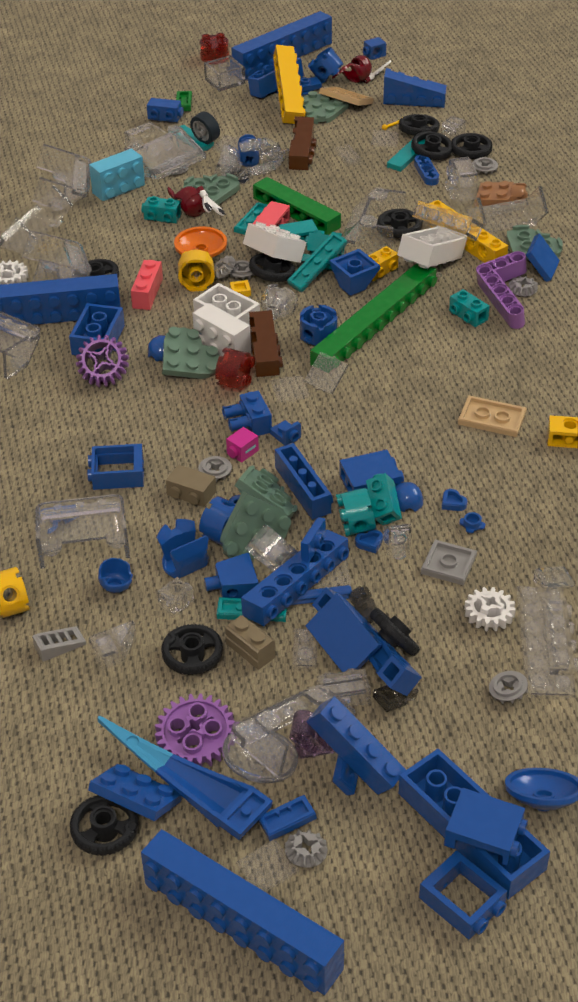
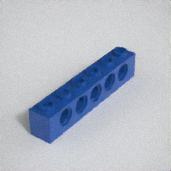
M326 530L323 545L321 548H318L310 562L302 561L300 550L241 597L242 615L265 626L285 608L289 607L300 595L305 594L308 589L347 559L349 556L348 538Z

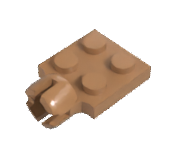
M486 181L480 183L475 200L476 205L504 206L510 205L511 202L515 204L526 203L528 195L526 191L527 185L525 183L508 181Z

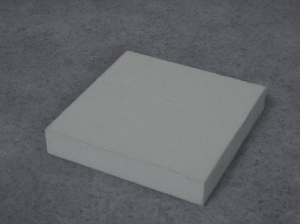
M434 540L421 568V574L464 586L477 556V551Z

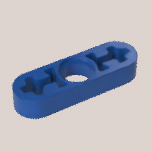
M415 156L414 166L424 183L430 186L437 185L439 183V174L429 157Z

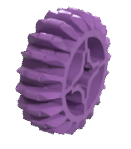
M97 335V340L95 341L93 337H90L91 343L88 344L84 341L85 348H79L78 350L81 354L76 355V358L79 360L76 362V366L79 367V374H83L82 378L84 380L89 379V384L91 385L96 381L97 387L101 386V382L104 383L105 387H108L109 381L115 385L114 379L121 380L120 373L126 374L124 368L129 367V363L126 362L129 359V356L125 354L127 352L126 348L122 347L121 341L116 343L115 337L111 338L110 341L108 335H105L104 339ZM103 348L102 351L95 352L96 349ZM112 350L118 355L117 364L110 359ZM88 358L95 362L93 372L87 367ZM105 358L106 362L102 361L100 364L99 360H104ZM104 370H111L109 373L102 374Z

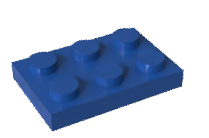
M119 764L91 780L88 791L153 821H156L178 805L182 798L170 785L156 782L148 775L139 774L130 770L128 766Z

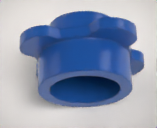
M475 512L467 513L459 521L460 525L466 528L467 533H474L478 529L482 530L485 528V523L481 522L482 517Z

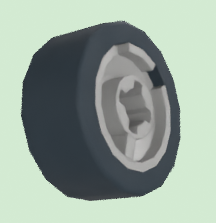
M202 111L191 119V130L200 142L210 144L219 137V124L210 113Z

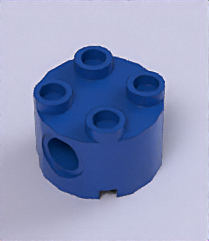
M328 47L318 54L317 58L313 59L308 67L320 82L324 83L328 76L337 74L339 68L344 63L332 47Z
M314 305L304 308L300 313V339L308 344L316 346L337 329V313L329 306L319 305V308H314Z
M215 497L209 502L212 504L210 509L205 508L203 511L199 531L203 533L202 537L206 535L209 540L222 545L220 542L222 531L236 503L223 497Z

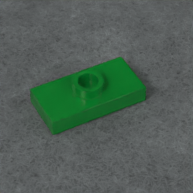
M177 91L176 100L181 101V107H183L184 111H191L192 91Z

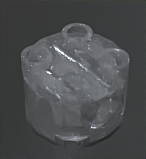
M265 524L245 547L256 560L268 567L272 573L298 553L293 546L288 545L284 538Z

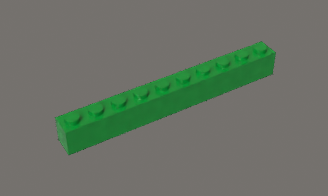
M418 263L413 265L310 350V365L327 373L338 368L345 359L350 358L352 353L360 349L365 342L371 340L378 331H382L384 326L392 322L397 315L403 313L410 304H413L417 298L424 295L430 287H434L437 282V269L434 267L422 268L418 266Z

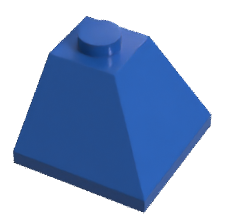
M361 249L330 260L331 268L340 288L350 296L365 290L380 270V265Z

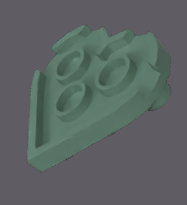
M310 91L308 95L303 96V108L306 111L305 117H314V124L325 121L329 123L349 108L348 102L317 94L316 91Z
M226 173V176H217V174L212 176L203 175V178L191 176L184 181V187L192 186L198 188L203 186L208 197L217 205L240 190L238 177Z
M515 225L512 230L507 231L506 242L510 253L521 251L526 255L534 236L540 233L558 258L560 257L563 242L559 237L555 239L550 237L549 233H541L539 229L536 231L530 229V225Z
M184 327L169 328L163 343V375L205 379L219 371L221 358L218 354V349L215 346L203 345L199 332L196 329Z
M253 465L248 467L234 485L240 493L244 491L277 506L286 513L288 518L293 517L298 509L297 505L293 506L290 502L292 498L284 492L285 488L277 484L279 479L264 468L258 471Z
M242 491L222 531L220 542L222 543L223 553L229 558L249 553L251 561H253L260 548L278 549L291 526V519L277 506Z

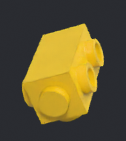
M387 246L368 255L380 265V270L372 281L398 268L399 256L396 251Z

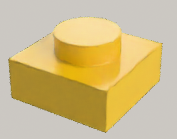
M248 280L230 282V289L246 297L251 296Z

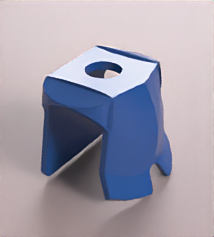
M176 519V527L171 530L165 524L159 530L156 537L163 552V569L173 578H182L206 567L209 562V556L207 555L209 538L205 535L195 540V521Z

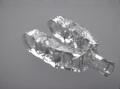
M267 137L248 139L239 143L241 152L260 151L263 163L252 167L248 166L249 176L272 172L280 166L284 159L289 158V153H286L289 151L288 148L280 149L278 143Z

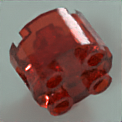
M224 33L202 35L199 43L201 46L200 58L203 62L205 60L209 64H219L225 62V59H229V40L225 37Z
M224 348L222 352L225 354L224 356H219L216 365L215 379L219 380L216 384L240 391L245 386L249 387L252 381L250 372L255 364V357L251 356L249 352Z

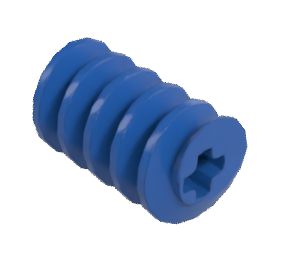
M251 134L241 136L238 141L239 161L245 167H255L259 163V149L256 137Z

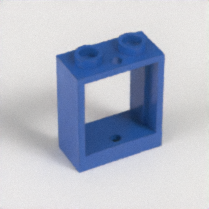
M142 444L92 446V455H88V466L91 469L87 470L88 482H92L93 490L144 487ZM134 463V470L99 472V465Z
M457 850L420 883L419 898L468 940L476 933L478 935L483 933L489 924V920L493 916L499 917L507 906L505 903L507 890ZM460 874L490 897L471 917L441 893Z

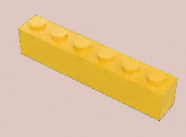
M276 45L273 61L282 123L295 124V116L305 117L306 113L303 108L304 98L301 97L302 86H300V75H298L299 65L296 64L297 53L294 51V46Z

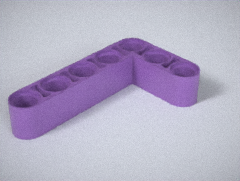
M521 251L512 252L485 262L476 268L479 287L506 323L513 329H519L525 325L524 308L505 284V281L527 272L526 255Z

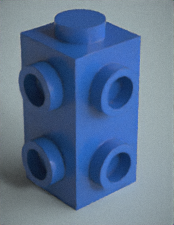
M151 98L147 104V116L150 120L178 122L180 117L183 116L184 109L181 107V101Z

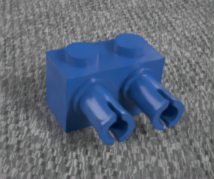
M259 390L239 395L240 401L238 404L222 407L224 419L241 415V417L228 419L231 432L245 427L258 436L270 433L272 415Z

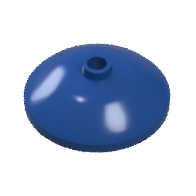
M525 768L514 771L505 778V789L514 799L540 811L561 809L578 801V778L564 771L550 768Z

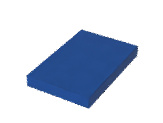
M336 593L305 625L346 678H351L382 646L381 642L339 593Z

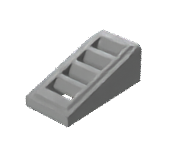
M77 626L42 632L32 636L34 647L42 662L86 645V640ZM75 635L77 639L72 640L70 636Z

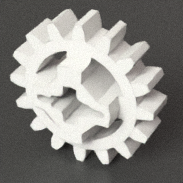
M9 260L7 263L4 261L0 263V285L27 282V278H29L27 266H24L23 262L19 264L17 260L15 262Z
M483 587L482 592L474 590V595H468V600H465V617H469V623L476 622L477 629L481 626H484L485 631H488L489 627L497 631L498 626L505 629L506 623L511 624L512 619L515 617V601H510V595L504 596L503 590L495 592V587H492L491 591H487Z

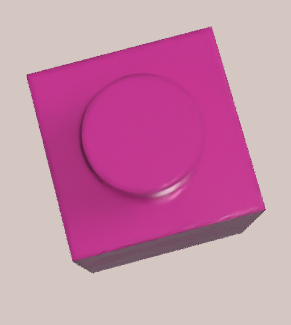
M242 427L226 438L227 454L242 463L259 451L258 435Z

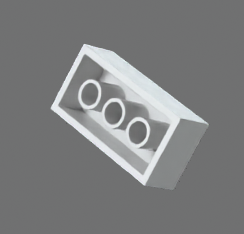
M440 227L402 234L397 255L403 257L404 261L418 263V266L422 268L438 266V264H446V262H453L462 258L467 238Z

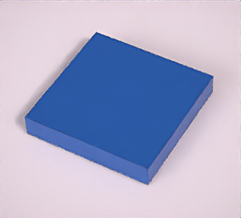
M539 233L534 236L526 256L544 281L548 282L552 279L560 260Z

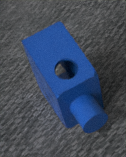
M249 553L217 562L215 564L216 576L204 578L206 591L219 589L223 598H241L259 584Z

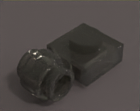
M365 585L362 587L358 586L351 591L349 599L354 605L353 607L371 624L374 621L371 619L370 613L377 607L374 599L371 598L370 590Z

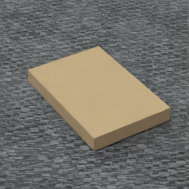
M336 86L321 87L319 94L358 106L373 104L374 101L372 97Z
M468 395L459 416L458 425L517 437L527 408Z

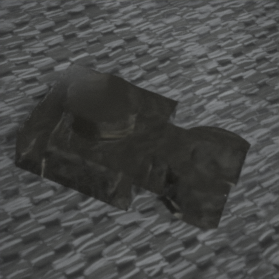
M386 685L375 689L372 697L386 712L405 706L407 700L416 699L419 690L414 689L406 696Z

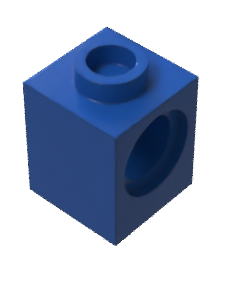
M380 37L364 41L363 54L370 60L386 56V42Z

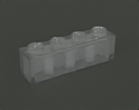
M418 201L412 215L413 218L423 224L440 227L474 241H477L483 227L482 223L472 217L422 201Z

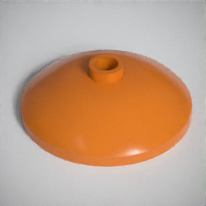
M205 226L192 227L180 232L175 237L174 247L181 255L183 252L190 250L207 251L211 258H214L226 249L227 237L216 228Z

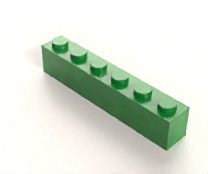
M269 177L253 184V199L267 205L271 201L290 205V217L296 221L312 219L318 230L325 231V235H330L341 228V213Z

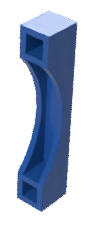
M326 587L312 606L319 612L337 592ZM347 601L382 644L381 648L369 659L377 675L391 689L408 696L422 677Z

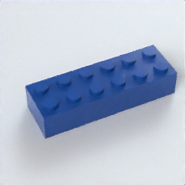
M436 749L399 775L398 794L444 838L446 827L462 788L490 796L440 749ZM527 829L524 836H518L517 841L520 842L516 858H510L508 866L502 864L503 856L460 841H457L455 846L458 852L507 890V899H510L546 871L550 851Z

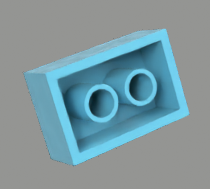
M132 148L89 164L92 193L102 201L145 185L143 157Z

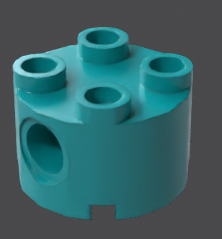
M366 488L336 494L338 506L342 507V509H339L341 521L347 523L343 524L346 537L376 529L374 513L371 509L372 505Z

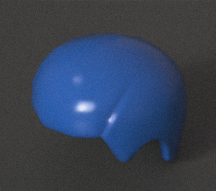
M164 335L152 338L148 344V357L152 356L157 362L163 361Z
M404 482L395 486L400 511L405 512L407 509H412L415 512L423 506V495L416 484Z
M109 558L101 563L98 580L106 591L120 593L127 590L132 583L133 574H131L128 562L120 558Z

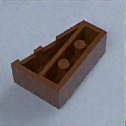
M295 116L294 138L291 140L289 151V169L309 170V165L313 164V156H315V148L317 147V138H314V117Z
M272 310L249 312L251 349L256 377L280 375L279 368H283L282 356H280L278 335L275 333Z

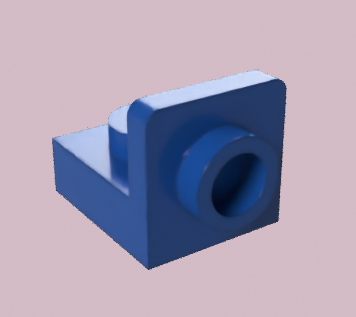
M285 420L270 428V434L286 446L301 438V424L298 421L290 424Z

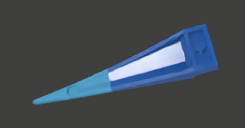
M98 716V722L217 828H223L236 839L240 840L272 807L273 800L253 786L188 761L144 740L106 718Z

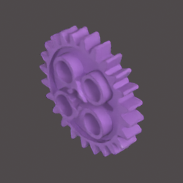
M202 693L199 694L197 699H194L193 695L189 694V700L187 701L183 697H179V704L171 701V710L163 708L165 716H158L159 724H155L157 732L155 733V738L159 747L202 767L204 762H207L211 767L212 759L215 758L220 762V753L228 755V747L234 746L233 738H236V723L233 713L229 712L227 705H221L220 699L213 703L212 695L203 700ZM211 731H218L214 734L209 733ZM192 745H197L195 748H189Z

